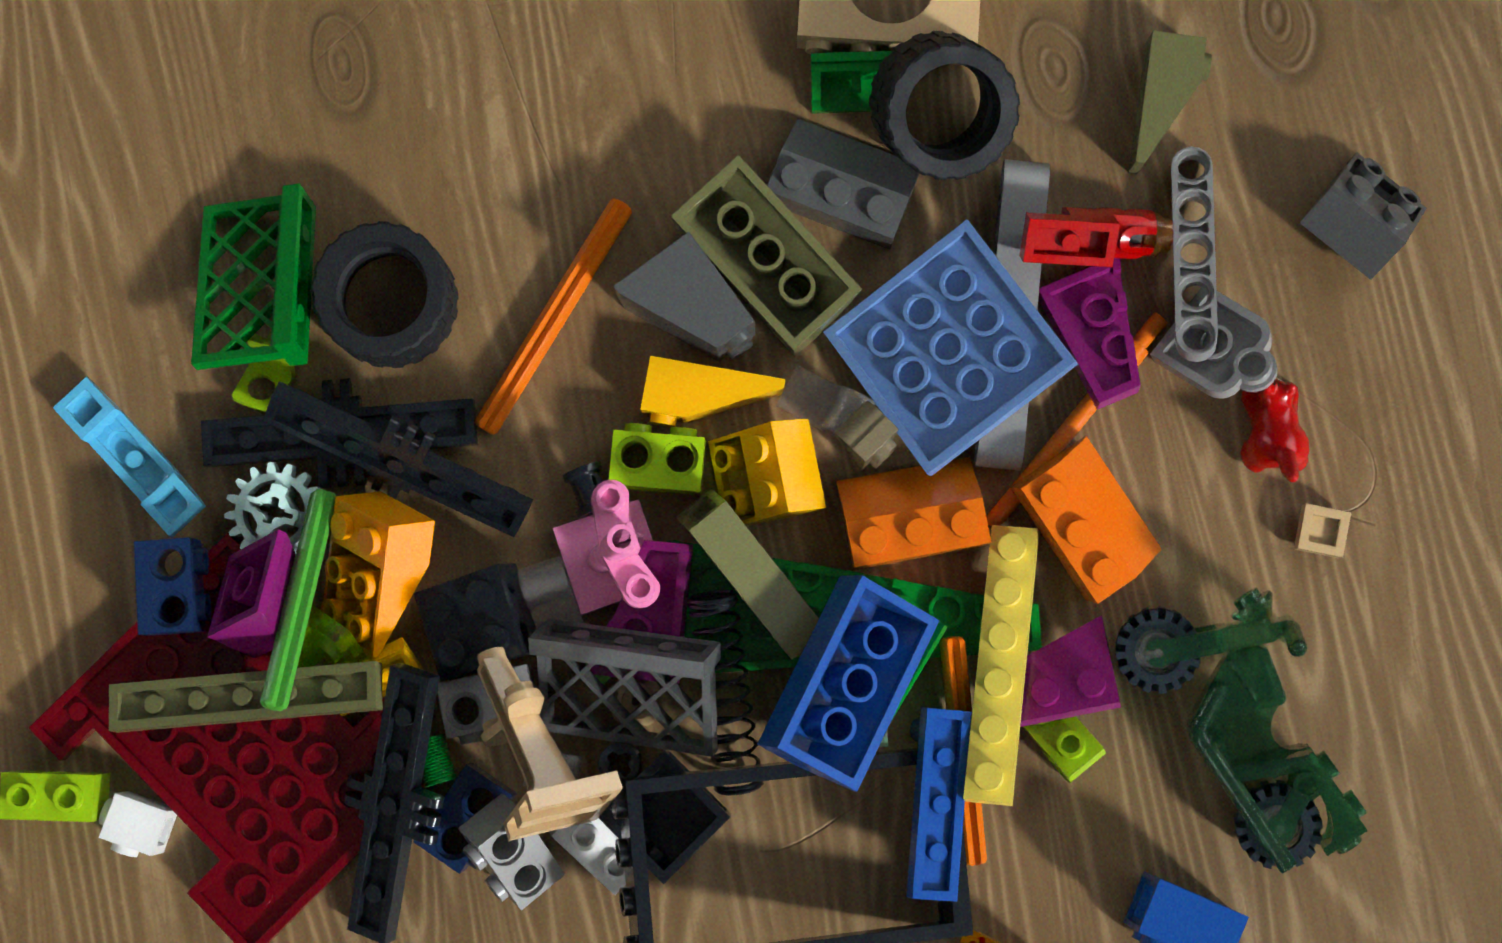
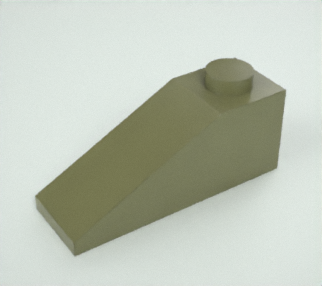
M1153 30L1146 41L1128 173L1137 174L1199 86L1201 80L1207 81L1212 62V54L1205 53L1207 38Z

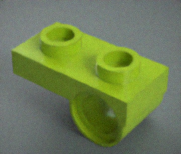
M1076 716L1023 726L1024 730L1042 749L1051 764L1068 783H1071L1106 754L1103 746Z

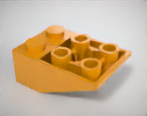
M381 491L335 496L334 512L330 521L329 556L325 564L326 582L324 599L320 607L321 626L370 657H378L430 564L435 520Z

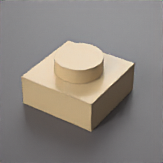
M1307 503L1301 506L1294 549L1338 559L1343 558L1351 512Z

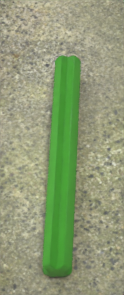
M316 489L309 497L260 699L262 707L273 711H282L289 704L330 532V521L334 512L336 495L324 489Z

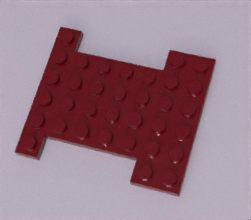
M227 533L208 551L209 573L208 575H203L204 594L208 593L211 599L212 615L210 621H205L206 632L155 636L138 635V623L136 622L29 729L59 761L66 760L86 739L97 731L220 859L187 894L234 943H270L360 853L365 821L357 817L358 809L344 803V796L347 791L361 793V791L346 785L349 774L357 773L364 775L365 771L373 770L383 710L370 711L356 726L346 716L342 717L340 714L119 733L109 731V684L268 670L272 651L253 658L207 637L229 556L241 550V543ZM176 597L168 604L167 615L172 622L179 621L184 615L185 605L179 597Z

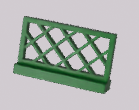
M300 183L283 185L282 195L204 206L191 364L196 370L285 359L290 366L308 364L312 294L310 289L313 276L316 206ZM279 211L278 220L266 232H263L255 225L267 212ZM236 217L240 222L223 238L216 234L217 219ZM250 229L260 238L241 255L232 246ZM271 246L276 250V259L261 271L252 262L265 249ZM226 252H229L237 261L218 277L213 273V265ZM248 268L257 277L238 294L229 285ZM268 285L274 290V297L259 312L249 302ZM223 291H226L234 300L215 317L210 313V304ZM245 307L255 317L236 335L226 325ZM265 324L271 329V344L269 346L251 348L246 342ZM221 330L232 339L220 352L207 354V344Z

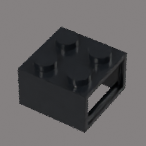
M516 563L495 564L413 593L441 682L477 673V668L479 667L477 655L490 648L503 647L509 662L529 655L528 637L537 629Z
M664 750L638 777L690 771L669 750ZM706 787L641 794L647 868L665 884L731 817V813ZM611 803L599 816V819L621 839L620 819H614Z

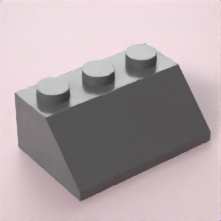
M797 119L781 149L767 186L792 213L890 250L920 173L913 170L909 165L907 166L895 155Z

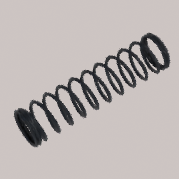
M713 590L692 595L687 600L689 603L688 607L698 610L690 613L689 616L692 618L713 614L736 616L735 621L722 627L701 628L692 632L694 636L709 635L717 632H731L739 636L738 639L721 645V650L741 652V656L728 663H717L715 671L729 667L741 669L744 674L731 681H716V689L734 685L746 688V692L734 699H716V708L739 703L747 705L749 710L739 716L717 717V726L743 721L750 723L751 728L742 734L717 735L718 744L729 743L739 739H747L753 741L754 744L747 751L722 752L710 757V760L712 762H725L746 756L754 758L756 760L755 765L761 763L760 758L751 754L758 746V741L748 736L756 728V725L750 719L745 718L753 710V705L742 700L747 697L751 689L746 684L740 682L747 676L748 669L737 664L746 656V653L741 648L734 646L741 641L743 633L731 628L740 621L741 617L736 612L728 610L738 602L737 592L733 590ZM759 781L733 787H725L724 785L714 786V791L726 796L742 795L758 790L764 783Z

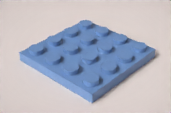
M967 219L823 331L881 412L899 429L897 434L929 476L934 475L1078 365V362Z

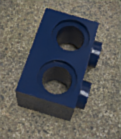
M186 537L134 541L138 635L155 636L206 632L205 621L211 620L212 606L209 594H204L203 575H208L209 555L206 547H202L201 540ZM178 551L183 561L182 568L177 574L170 576L165 569V560L169 554ZM179 597L185 605V612L179 621L172 622L167 615V607L172 599Z
M474 763L465 765L444 796L443 808L435 809L436 812L442 815L440 825L437 827L426 826L438 831L437 843L430 845L414 840L416 845L459 874L465 871L468 866L474 869L476 867L464 851H452L447 846L445 837L451 827H460L478 812L474 809L471 801L474 791L477 788H486L493 794L494 799L503 793L511 801L517 795L515 791Z

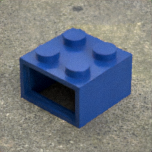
M1144 871L1123 923L1134 929L1132 938L1140 941V943H1239L1249 917Z

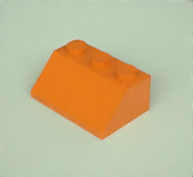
M1084 436L1010 487L1087 601L1096 604L1102 602L1134 580L1162 550L1087 436Z
M970 457L954 459L932 476L927 475L921 466L836 481L852 571L984 547L991 543L983 497Z

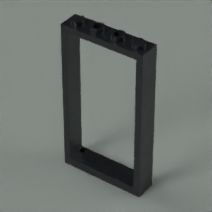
M918 748L876 752L868 770L917 765ZM787 761L620 779L623 789L612 801L611 807L614 819H620L622 838L615 840V855L618 868H624L626 887H620L619 903L622 916L629 917L630 936H624L623 943H654L641 794L816 776V774ZM962 832L957 902L937 900L939 921L769 943H914L973 935L964 833Z

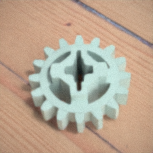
M268 462L266 474H263L256 467L250 468L252 480L247 482L238 478L235 482L241 489L240 494H228L226 498L231 503L236 504L235 510L224 513V518L236 521L237 523L228 532L229 535L235 538L244 536V540L240 545V549H243L278 529L286 532L294 527H298V531L289 538L296 554L310 494L320 488L317 486L307 487L312 476L306 472L295 478L296 467L290 464L284 467L282 473H280L278 464L274 462ZM271 484L268 492L254 497V494L260 488ZM295 489L303 499L305 512L299 510L294 500L296 495ZM260 506L268 508L270 506L280 507L285 510V513L293 515V518H274L268 515V512L260 510ZM248 512L252 513L257 523L255 533L250 527Z

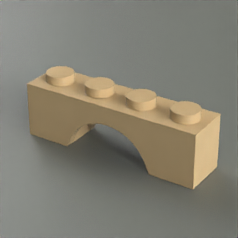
M800 0L797 48L805 49V52L808 54L832 53V51H893L894 47L901 42L908 41L912 36L920 33L928 34L932 31H943L952 34V32L957 33L978 44L980 0H931L929 5L919 15L901 23L875 21L861 13L852 0Z

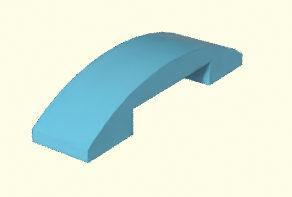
M85 377L53 407L79 438L89 443L142 502L140 505L169 537L173 538L206 507L194 489L165 455L90 378Z

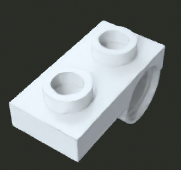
M599 818L595 821L549 831L550 835L611 893L616 895L620 887L626 885L624 868H618L615 855V840L619 838Z

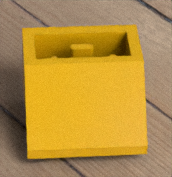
M809 419L770 421L708 441L718 494L727 501L745 526L795 517L826 508Z

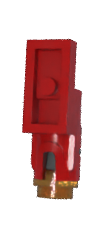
M1062 207L1061 214L1026 212L1019 256L1023 262L1113 267L1114 258L1137 259L1142 256L1157 257L1159 253H1168L1173 241V222L1170 217H1162L1160 212L1144 209Z

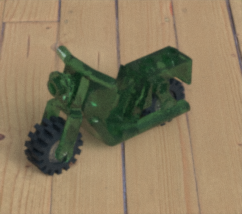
M1256 587L1240 596L1233 602L1237 610L1231 614V618L1237 620V622L1226 624L1217 623L1194 628L1181 613L1159 606L1153 609H1149V607L1141 609V612L1135 615L1133 613L1118 631L1115 644L1116 660L1120 671L1128 678V682L1133 686H1139L1142 688V691L1148 693L1158 691L1159 694L1167 693V690L1171 689L1176 691L1182 688L1184 682L1190 681L1193 678L1195 669L1199 667L1200 657L1224 653L1186 719V729L1191 743L1237 808V813H1234L1235 831L1243 851L1245 850L1248 853L1249 858L1255 863L1257 861L1261 862L1265 868L1272 869V866H1276L1281 873H1285L1295 865L1298 867L1304 864L1302 860L1306 856L1311 859L1316 853L1314 849L1316 844L1321 845L1327 856L1335 851L1338 854H1343L1356 847L1362 841L1361 835L1367 832V828L1360 819L1367 812L1351 789L1343 794L1334 782L1333 778L1338 776L1340 772L1326 752L1323 750L1316 755L1308 743L1282 747L1273 739L1271 734L1273 714L1278 706L1285 703L1287 696L1269 650L1264 644L1272 643L1279 639L1281 642L1286 643L1289 653L1294 657L1304 656L1307 652V643L1300 624L1292 616L1284 615L1270 619L1272 617V592L1267 590L1260 593ZM1283 775H1287L1288 778L1286 782L1285 780H1276V783H1269L1268 780L1260 782L1261 786L1256 789L1253 786L1249 789L1245 781L1267 777L1275 779ZM1319 795L1325 803L1328 818L1325 832L1322 835L1320 834L1321 829H1323L1322 819L1313 801Z

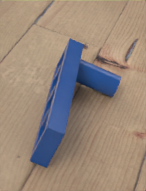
M921 707L920 717L916 718L910 726V735L918 743L906 897L911 899L957 902L965 805L963 796L972 713L970 711Z

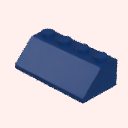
M863 575L840 576L757 745L795 766L857 792L940 620Z

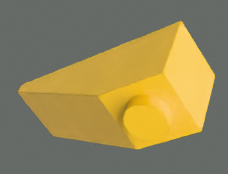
M650 356L640 410L643 415L650 416L649 423L663 427H676L677 421L688 423L782 395L785 389V379Z

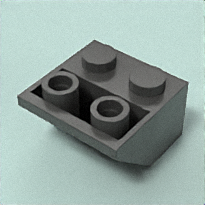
M1356 152L1313 203L1300 221V224L1371 280L1406 244L1427 208L1421 204L1420 198L1414 191L1404 186L1400 187L1386 176L1384 169L1379 163L1373 159L1364 158Z

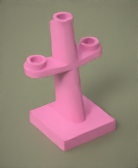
M605 480L598 484L592 492L591 505L593 515L553 528L581 615L620 603L621 598L633 608H645L656 601L660 592L658 580L638 555L644 540L653 541L639 499L629 502V491L621 482Z

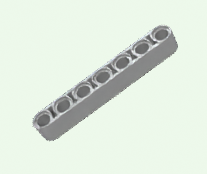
M1004 159L1000 178L993 253L1037 309L1042 263L1023 262L1019 254L1026 212L1046 213L1050 164ZM1029 402L975 443L974 466L1021 470Z

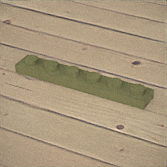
M368 661L297 668L288 707L282 711L266 709L260 704L267 670L109 684V731L119 733L383 710L382 663Z

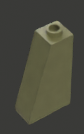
M711 488L677 515V519L789 658L792 660L797 655L801 656L819 618L727 501Z

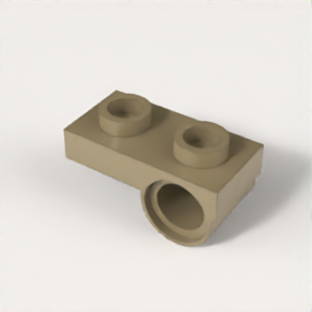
M866 401L834 432V435L850 452L849 459L862 471L869 463L876 469L894 452L897 444L893 440L899 429L876 406Z

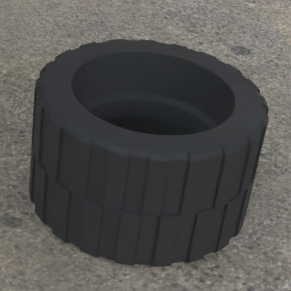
M932 31L928 34L920 33L894 47L892 53L888 57L885 56L880 63V68L877 74L874 75L871 84V95H869V106L872 112L871 120L884 145L916 172L924 176H932L938 180L964 179L968 175L984 171L989 164L996 162L1002 156L1001 153L1006 146L1010 145L1020 117L1018 114L1020 98L1019 93L1016 91V82L1013 75L1005 68L1004 62L976 42L953 32L952 34L943 31ZM955 63L967 67L977 77L980 88L979 108L971 125L960 136L947 143L926 145L916 140L908 130L906 122L907 103L915 85L928 72L942 65Z
M378 221V223L373 224L363 223L357 225L352 230H346L338 235V238L332 244L329 243L323 250L324 253L321 259L317 261L313 270L315 273L313 281H311L310 292L313 297V311L317 315L323 331L351 356L361 362H368L375 367L402 368L404 365L423 361L424 357L436 352L444 339L448 338L452 331L453 322L457 318L458 289L454 284L455 278L451 269L436 248L423 235L413 232L410 227L402 224L395 225L386 221ZM389 256L403 257L413 262L421 270L426 280L427 297L421 313L410 326L393 335L375 337L360 331L351 322L346 312V294L350 282L362 267L373 260Z

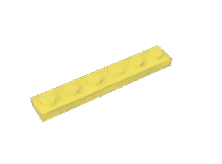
M992 525L963 799L965 802L1013 806L1039 531L1038 528Z

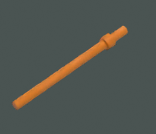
M1153 312L1133 337L1137 366L1149 354L1147 348L1168 324L1156 312ZM1088 393L1011 486L1057 456L1068 446L1097 410ZM1010 487L986 515L989 528H992V525L1002 526L1020 504V501Z

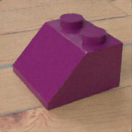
M278 529L229 556L208 638L253 658L273 650L296 555L286 532Z

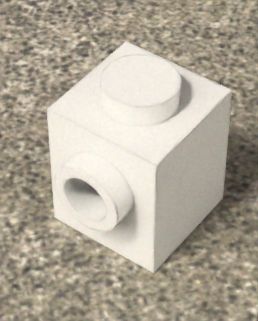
M130 791L115 793L113 799L109 798L101 810L99 824L103 825L99 838L112 842L110 849L126 856L138 857L139 852L149 856L164 853L177 815L167 804Z

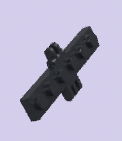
M350 378L340 379V397H335L333 380H322V398L319 400L336 408L346 410L351 415L379 428L386 429L392 416L401 419L398 431L404 434L409 424L418 427L414 438L421 441L427 431L436 435L430 449L478 445L477 425L475 424L476 408L473 398L362 407L361 396H353ZM265 415L201 420L203 466L219 467L317 459L320 489L331 487L330 470H336L338 487H348V468H354V479L357 486L367 485V470L263 422Z
M279 381L263 418V422L367 469V475L375 478L370 488L374 491L379 492L383 483L391 486L388 495L396 499L400 490L408 494L412 490L512 537H515L533 502L532 498L519 493L511 487L499 484L470 468L463 467L435 454L430 450V446L436 435L427 431L421 441L414 438L418 427L413 424H409L405 434L398 431L401 419L392 416L386 429L379 428L351 415L346 410L336 408L308 395L303 390L293 388Z
M404 663L390 665L373 770L365 771L364 775L357 773L349 774L346 785L361 791V793L347 791L344 796V803L358 809L357 817L365 821L347 930L379 943H390L396 939L412 839L430 845L437 843L438 831L426 826H439L442 815L428 808H443L445 799L443 795L421 787L440 676Z

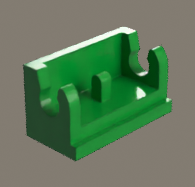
M892 51L811 53L812 114L871 112L869 95L872 92L871 84L874 75L877 74L880 63L885 56L888 57Z

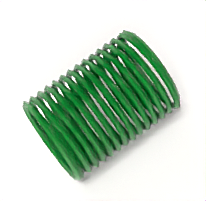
M445 734L429 738L422 779L424 781L423 784H425L424 788L457 778L455 768L452 767L454 764H451L453 761H450L452 758H448L451 755H447L450 752L447 748L448 745H446L447 742H444L447 739H443L446 737L444 736Z

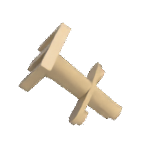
M494 647L477 655L479 662L477 671L497 715V718L488 720L482 725L484 732L480 737L486 746H498L509 743L528 790L503 823L508 841L597 820L623 789L618 772L613 771L576 780L540 717L545 699L540 689L534 688L531 681H520L503 647Z

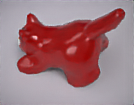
M1276 377L1274 382L1262 391L1247 392L1242 390L1241 400L1251 419L1252 431L1249 439L1243 443L1240 454L1242 462L1250 471L1259 473L1265 468H1280L1282 475L1289 482L1294 483L1299 478V471L1303 470L1308 464L1309 439L1299 425L1297 412L1298 387L1292 382L1285 383Z

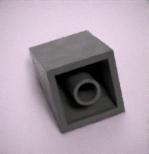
M689 232L614 285L619 302L625 310L717 361H721L727 355L731 360H734L753 346L750 340L755 336V320Z

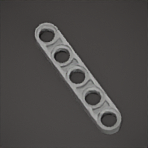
M1191 146L1178 151L1173 157L1171 164L1174 321L1177 352L1188 361L1200 362L1212 356L1216 350L1218 338L1213 164L1211 157L1205 150ZM1195 160L1203 165L1205 171L1196 179H1187L1179 173L1178 168L1185 161ZM1191 201L1198 202L1203 205L1206 213L1199 220L1189 221L1180 214L1179 210L1182 205ZM1192 243L1200 244L1207 251L1206 258L1195 264L1185 261L1181 256L1183 247ZM1190 286H1200L1206 290L1209 298L1200 306H1190L1182 299V293ZM1190 329H1202L1209 335L1210 342L1203 349H1191L1183 341L1185 333Z

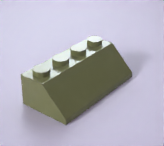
M739 155L671 215L674 226L682 235H685L687 232L692 235L727 284L794 357L826 330L862 291V288Z

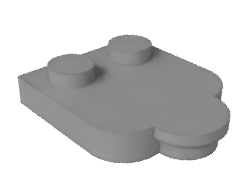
M1201 287L1188 305L1200 306L1204 304L1209 298L1206 290ZM1218 291V338L1216 350L1211 357L1200 362L1188 361L1181 357L1175 345V323L1150 354L1155 363L1205 394L1219 399L1228 398L1236 394L1240 389L1247 392L1262 391L1274 382L1278 371L1276 360L1269 352L1272 346V335L1267 322L1259 315ZM1195 328L1185 333L1183 341L1187 347L1198 350L1206 347L1210 342V338L1205 331Z

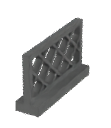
M547 619L528 637L529 655L537 656L539 689L545 698L540 714L549 732L713 757L718 751L715 666L721 660L720 642ZM551 658L564 660L576 674L565 683L553 671ZM594 665L607 666L619 680L607 689L590 669ZM638 671L650 672L662 687L650 696L635 680L633 675ZM682 677L701 680L702 696L695 702L676 683ZM580 678L598 696V699L588 707L569 688ZM622 685L641 703L631 713L612 694ZM666 691L685 710L674 720L655 701ZM559 696L578 714L575 719L569 720L555 717L554 701ZM603 702L621 722L616 726L604 725L592 711ZM644 709H647L664 728L658 733L648 732L635 717ZM690 715L703 729V740L690 738L678 724Z

